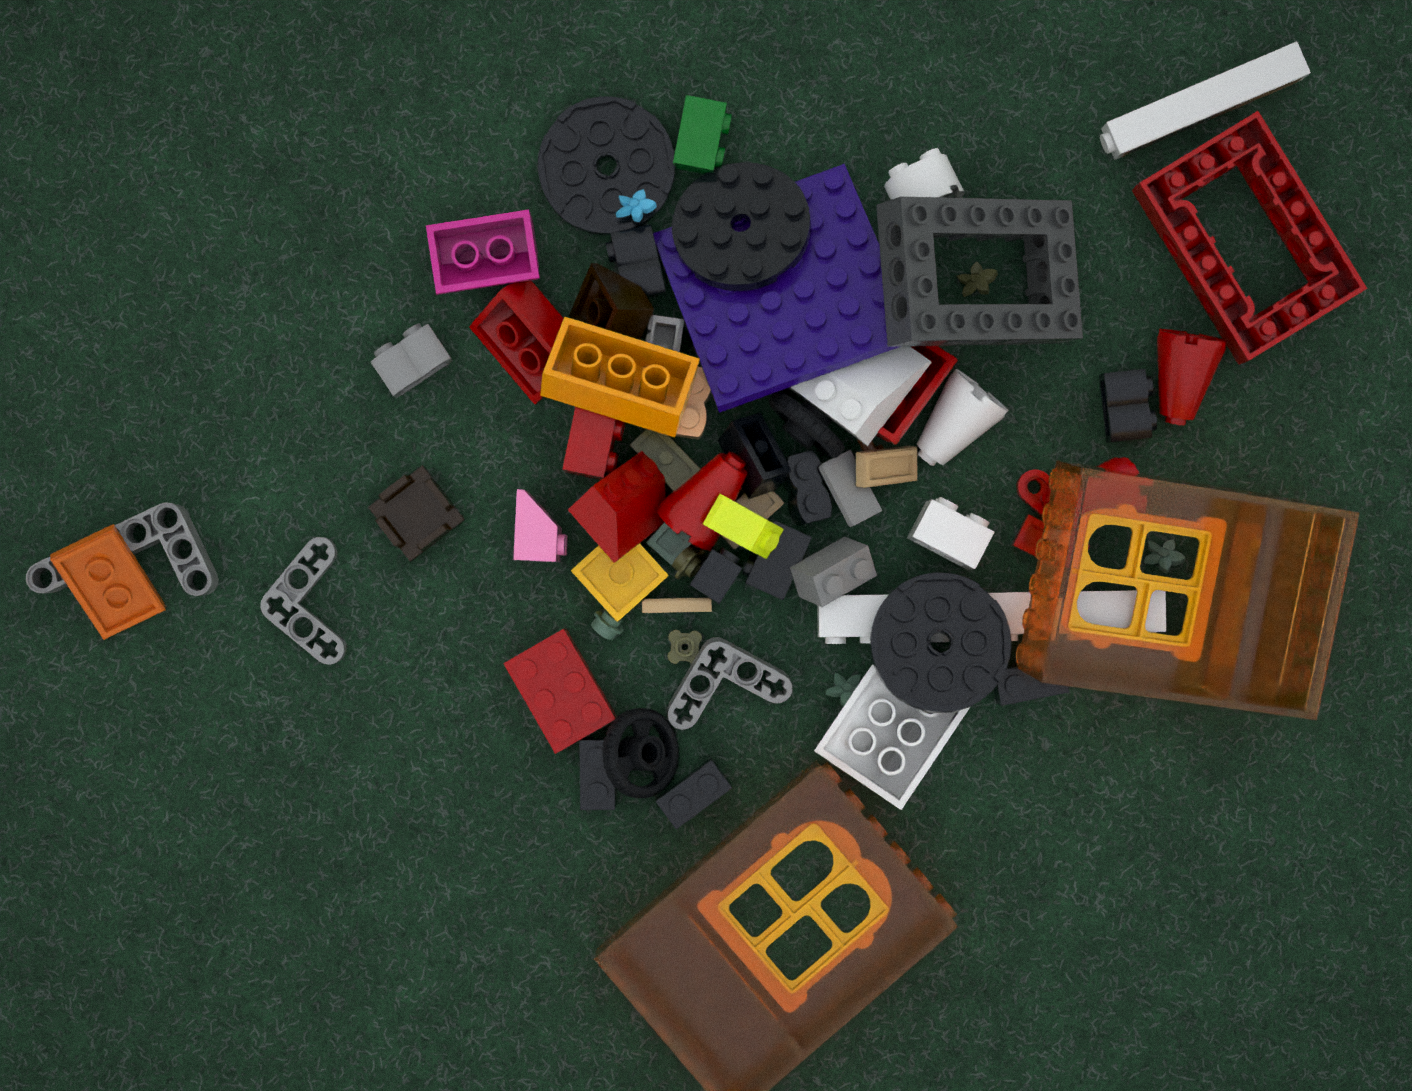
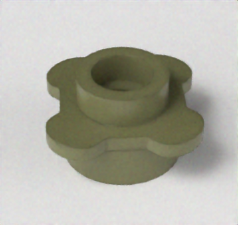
M691 546L685 548L672 564V567L677 571L675 578L678 580L682 576L693 577L703 565L700 559L704 556L705 551L701 549L699 552H696Z
M679 630L671 631L668 636L671 642V651L667 655L668 660L673 664H677L679 661H689L692 664L699 652V643L702 641V635L695 630L691 633H681ZM683 644L688 645L687 650L681 648Z

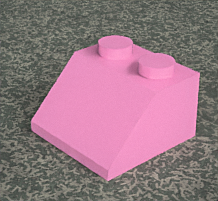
M517 489L513 560L560 562V556H567L568 535L562 534V528L529 492Z

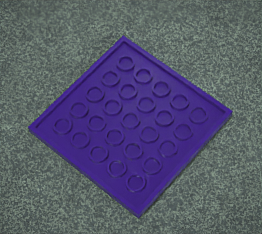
M845 164L795 181L808 203L811 218L810 240L804 255L794 268L791 266L779 275L776 282L762 288L747 291H729L715 288L700 281L680 260L673 240L672 227L653 233L657 251L695 351L700 359L701 367L719 413L901 347H888L880 245ZM742 218L741 221L733 225L732 229L742 232L747 230L751 224L745 221V218Z

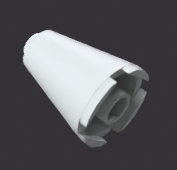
M955 369L950 374L917 442V446L921 449L918 455L932 466L937 462L941 465L946 464L1002 420L1009 411L991 393L984 391L978 386L977 382L958 369Z

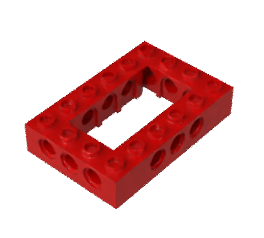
M1259 111L1154 173L1132 189L1133 194L1222 339L1227 340L1226 345L1238 365L1253 359L1367 289ZM1236 166L1308 281L1304 286L1254 316L1255 306L1251 297L1245 296L1232 275L1235 272L1232 266L1227 267L1214 245L1216 240L1213 236H1208L1196 216V213H1198L1197 209L1191 202L1182 200Z

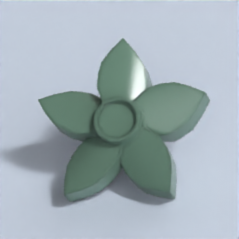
M1174 539L1166 541L1163 547L1148 540V549L1152 554L1147 555L1143 563H1158L1160 571L1167 574L1171 569V565H1180L1185 562L1186 558L1182 553L1174 551Z
M835 672L834 683L836 686L826 690L825 695L840 697V704L844 707L859 685L860 675H853L846 681L843 676Z

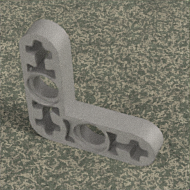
M316 537L304 546L266 592L261 600L260 608L263 615L309 654L319 662L331 665L338 663L344 658L346 654L345 641L300 604L337 558V548L333 541L324 537ZM326 544L328 546L326 553L329 557L327 560L320 558L313 566L319 568V571L315 574L309 566L302 564L301 560L305 557L307 562H310L316 555L313 547L315 545L322 547ZM297 569H302L308 574V583L301 589L293 587L290 582L292 572ZM282 597L284 599L282 606L288 612H292L294 607L299 610L290 617L287 626L282 623L287 616L279 611L274 614L270 612L272 604L269 601L271 598L279 599ZM306 617L313 624V631L307 637H301L295 632V623L299 618ZM320 628L325 632V634L320 636L322 640L326 643L333 641L337 643L335 650L338 654L336 657L333 655L324 657L325 648L318 642H315L313 648L308 644L317 637Z
M713 637L702 645L667 707V715L671 725L677 729L683 730L693 727L723 677L772 703L786 701L791 696L792 683L788 674L783 670L723 638ZM719 647H722L725 658H717L713 663V671L717 672L714 675L706 668L711 662L709 650L716 651ZM744 662H751L756 666V673L751 678H741L737 674L738 666ZM763 670L767 671L765 673L767 680L776 683L781 679L784 690H776L772 694L770 685L761 680ZM697 675L706 676L710 681L708 688L702 692L694 691L690 687L691 679ZM686 692L692 698L688 706L691 716H683L679 720L677 719L675 709L676 707L682 709L685 706L687 696L683 695V693Z

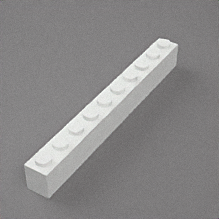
M1137 590L1081 591L1077 599V610L1079 615L1088 623L1127 628L1131 624ZM1155 590L1151 594L1145 628L1148 632H1166L1165 591ZM1051 592L988 593L994 600H997L1005 613L1010 628L1011 641H1018V634H1032V640H1053L1054 633H1066V640H1087L1074 636L1059 624L1053 613ZM889 594L843 595L824 607L817 605L818 637H825V644H846V637H860V643H870L873 620L879 607ZM938 633L931 637L930 642H949V639L946 635Z

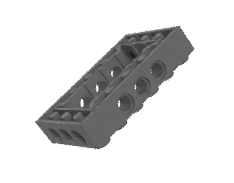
M901 196L876 205L888 347L1057 344L1083 338L1071 200ZM949 237V241L963 238H977V241L1005 238V242L1024 238L1025 255H1023V262H1026L1028 289L1025 292L1026 296H1029V304L939 305L934 238Z

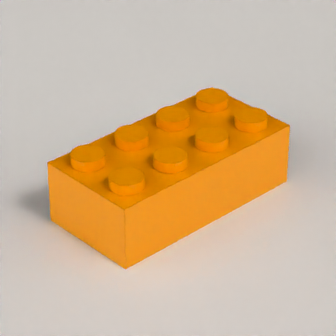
M564 317L542 374L540 396L675 438L695 382L700 359Z

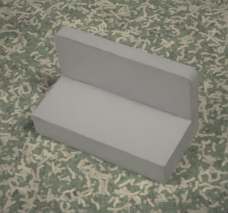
M851 450L819 465L818 468L849 527H853L882 511L870 487L862 488L856 486V459Z

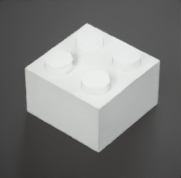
M942 497L926 501L907 539L967 570L976 569L994 534V531L987 528L989 522L973 513L967 514L966 517L956 512L958 508L956 504Z

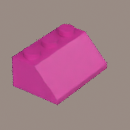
M529 209L426 225L437 295L540 279L534 225Z

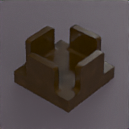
M423 465L409 476L404 475L380 493L378 495L379 499L368 507L377 518L375 521L393 545L401 549L410 562L465 521L464 517Z

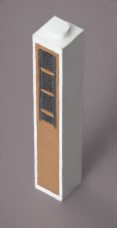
M1296 41L1106 122L1101 128L1103 134H1100V141L1104 151L1107 154L1112 153L1114 160L1303 80L1311 72L1298 42Z

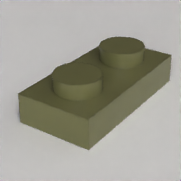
M646 429L630 444V447L637 454L643 451L647 457L656 463L660 472L665 476V483L673 491L700 470L694 461L668 435Z

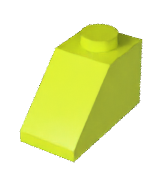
M719 494L703 522V525L765 559L777 547L779 537L784 530L758 513L722 494Z

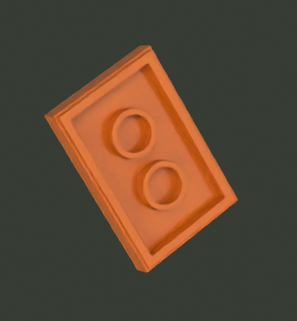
M114 524L50 554L51 562L103 640L166 610L162 598Z

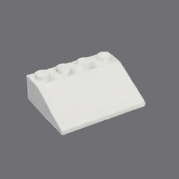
M901 346L789 387V389L868 446L879 429L883 427L932 362L910 346Z
M872 664L814 751L902 810L969 708L952 713H931L915 709L900 701L885 687Z

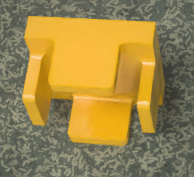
M640 543L615 563L598 545L571 570L617 622L669 576Z

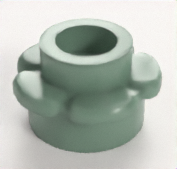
M606 609L603 613L601 611L594 613L596 618L591 623V626L602 637L614 640L617 634L623 632L622 619L617 622Z

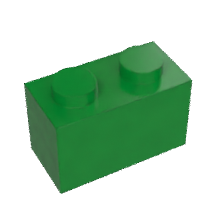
M686 95L673 159L675 169L705 174L707 172L714 173L715 167H722L725 148L719 147L721 135L729 134L732 114L726 113L727 103Z

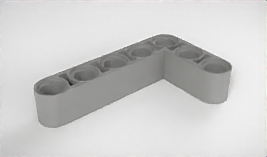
M167 502L161 503L115 525L133 555L161 542L182 588L188 594L205 596L211 594L217 588L219 581L217 572L189 513L183 506ZM173 509L177 513L178 518L176 524L169 528L164 523V515L168 510ZM138 524H142L146 529V537L140 543L133 537V530ZM184 540L189 541L192 545V553L187 559L182 558L178 551L179 545ZM50 557L33 564L26 573V583L36 593H55L68 587L51 562ZM45 569L52 573V582L48 587L43 586L40 580L41 573ZM198 571L204 572L207 577V584L202 590L197 589L193 583V577Z

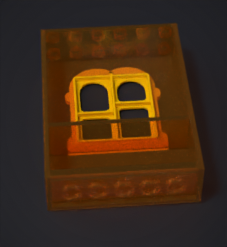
M1056 461V466L1052 469L1049 477V487L1051 489L1049 503L1045 505L1042 513L1043 534L1036 545L1035 554L1038 559L1036 571L1032 574L1029 581V592L1031 594L1029 608L1024 611L1022 618L1024 628L1023 639L1016 650V662L1019 670L1042 683L1317 720L1360 513L1324 503ZM1104 525H1118L1131 529L1130 546L1126 565L1123 569L1101 567L1091 560L1088 553V542L1097 528ZM1157 531L1198 539L1199 547L1194 572L1190 579L1184 580L1141 572L1140 565L1144 544L1149 532ZM1092 582H1108L1134 586L1137 594L1129 627L1118 628L1086 622L1077 610V599L1082 589ZM1155 590L1182 593L1187 596L1188 602L1183 627L1179 635L1159 634L1146 630L1145 623L1150 598Z
M815 760L597 948L594 958L597 964L706 1091H769L958 928V925L952 919L957 913L940 893L936 897L930 893L934 886L918 867L912 871L907 866L911 860L896 841H893L890 845L887 843L884 837L888 833L873 815H870L868 818L863 815L861 811L865 806L850 788L844 792L838 784L842 779L828 762L821 766ZM812 840L822 842L830 849L833 855L832 870L822 882L801 900L794 901L772 877L771 869L803 842ZM851 883L860 886L866 891L870 898V909L866 918L849 933H844L821 908V901L835 888L842 884ZM753 884H760L782 909L781 917L757 937L749 935L729 911L730 904ZM810 916L832 941V947L796 979L789 980L767 956L766 949L800 918Z

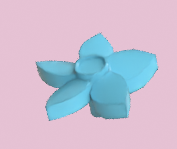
M642 189L635 192L633 198L619 195L620 204L623 207L615 214L616 218L626 217L631 214L635 222H640L643 218V213L652 212L657 208V205L653 200L646 199L645 191Z

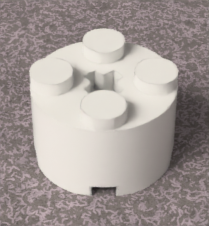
M938 148L925 152L920 156V161L909 166L907 163H901L893 167L888 172L891 178L884 185L890 200L901 196L944 198L955 196V198H962L965 194L947 155L941 154Z

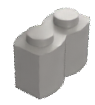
M420 323L413 325L402 334L404 339L394 346L391 342L386 343L374 352L376 358L370 362L395 398L400 397L453 361L429 324L423 327Z

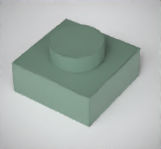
M665 522L646 542L671 566L676 557L685 548L692 545L688 542L691 536L683 531L677 534Z

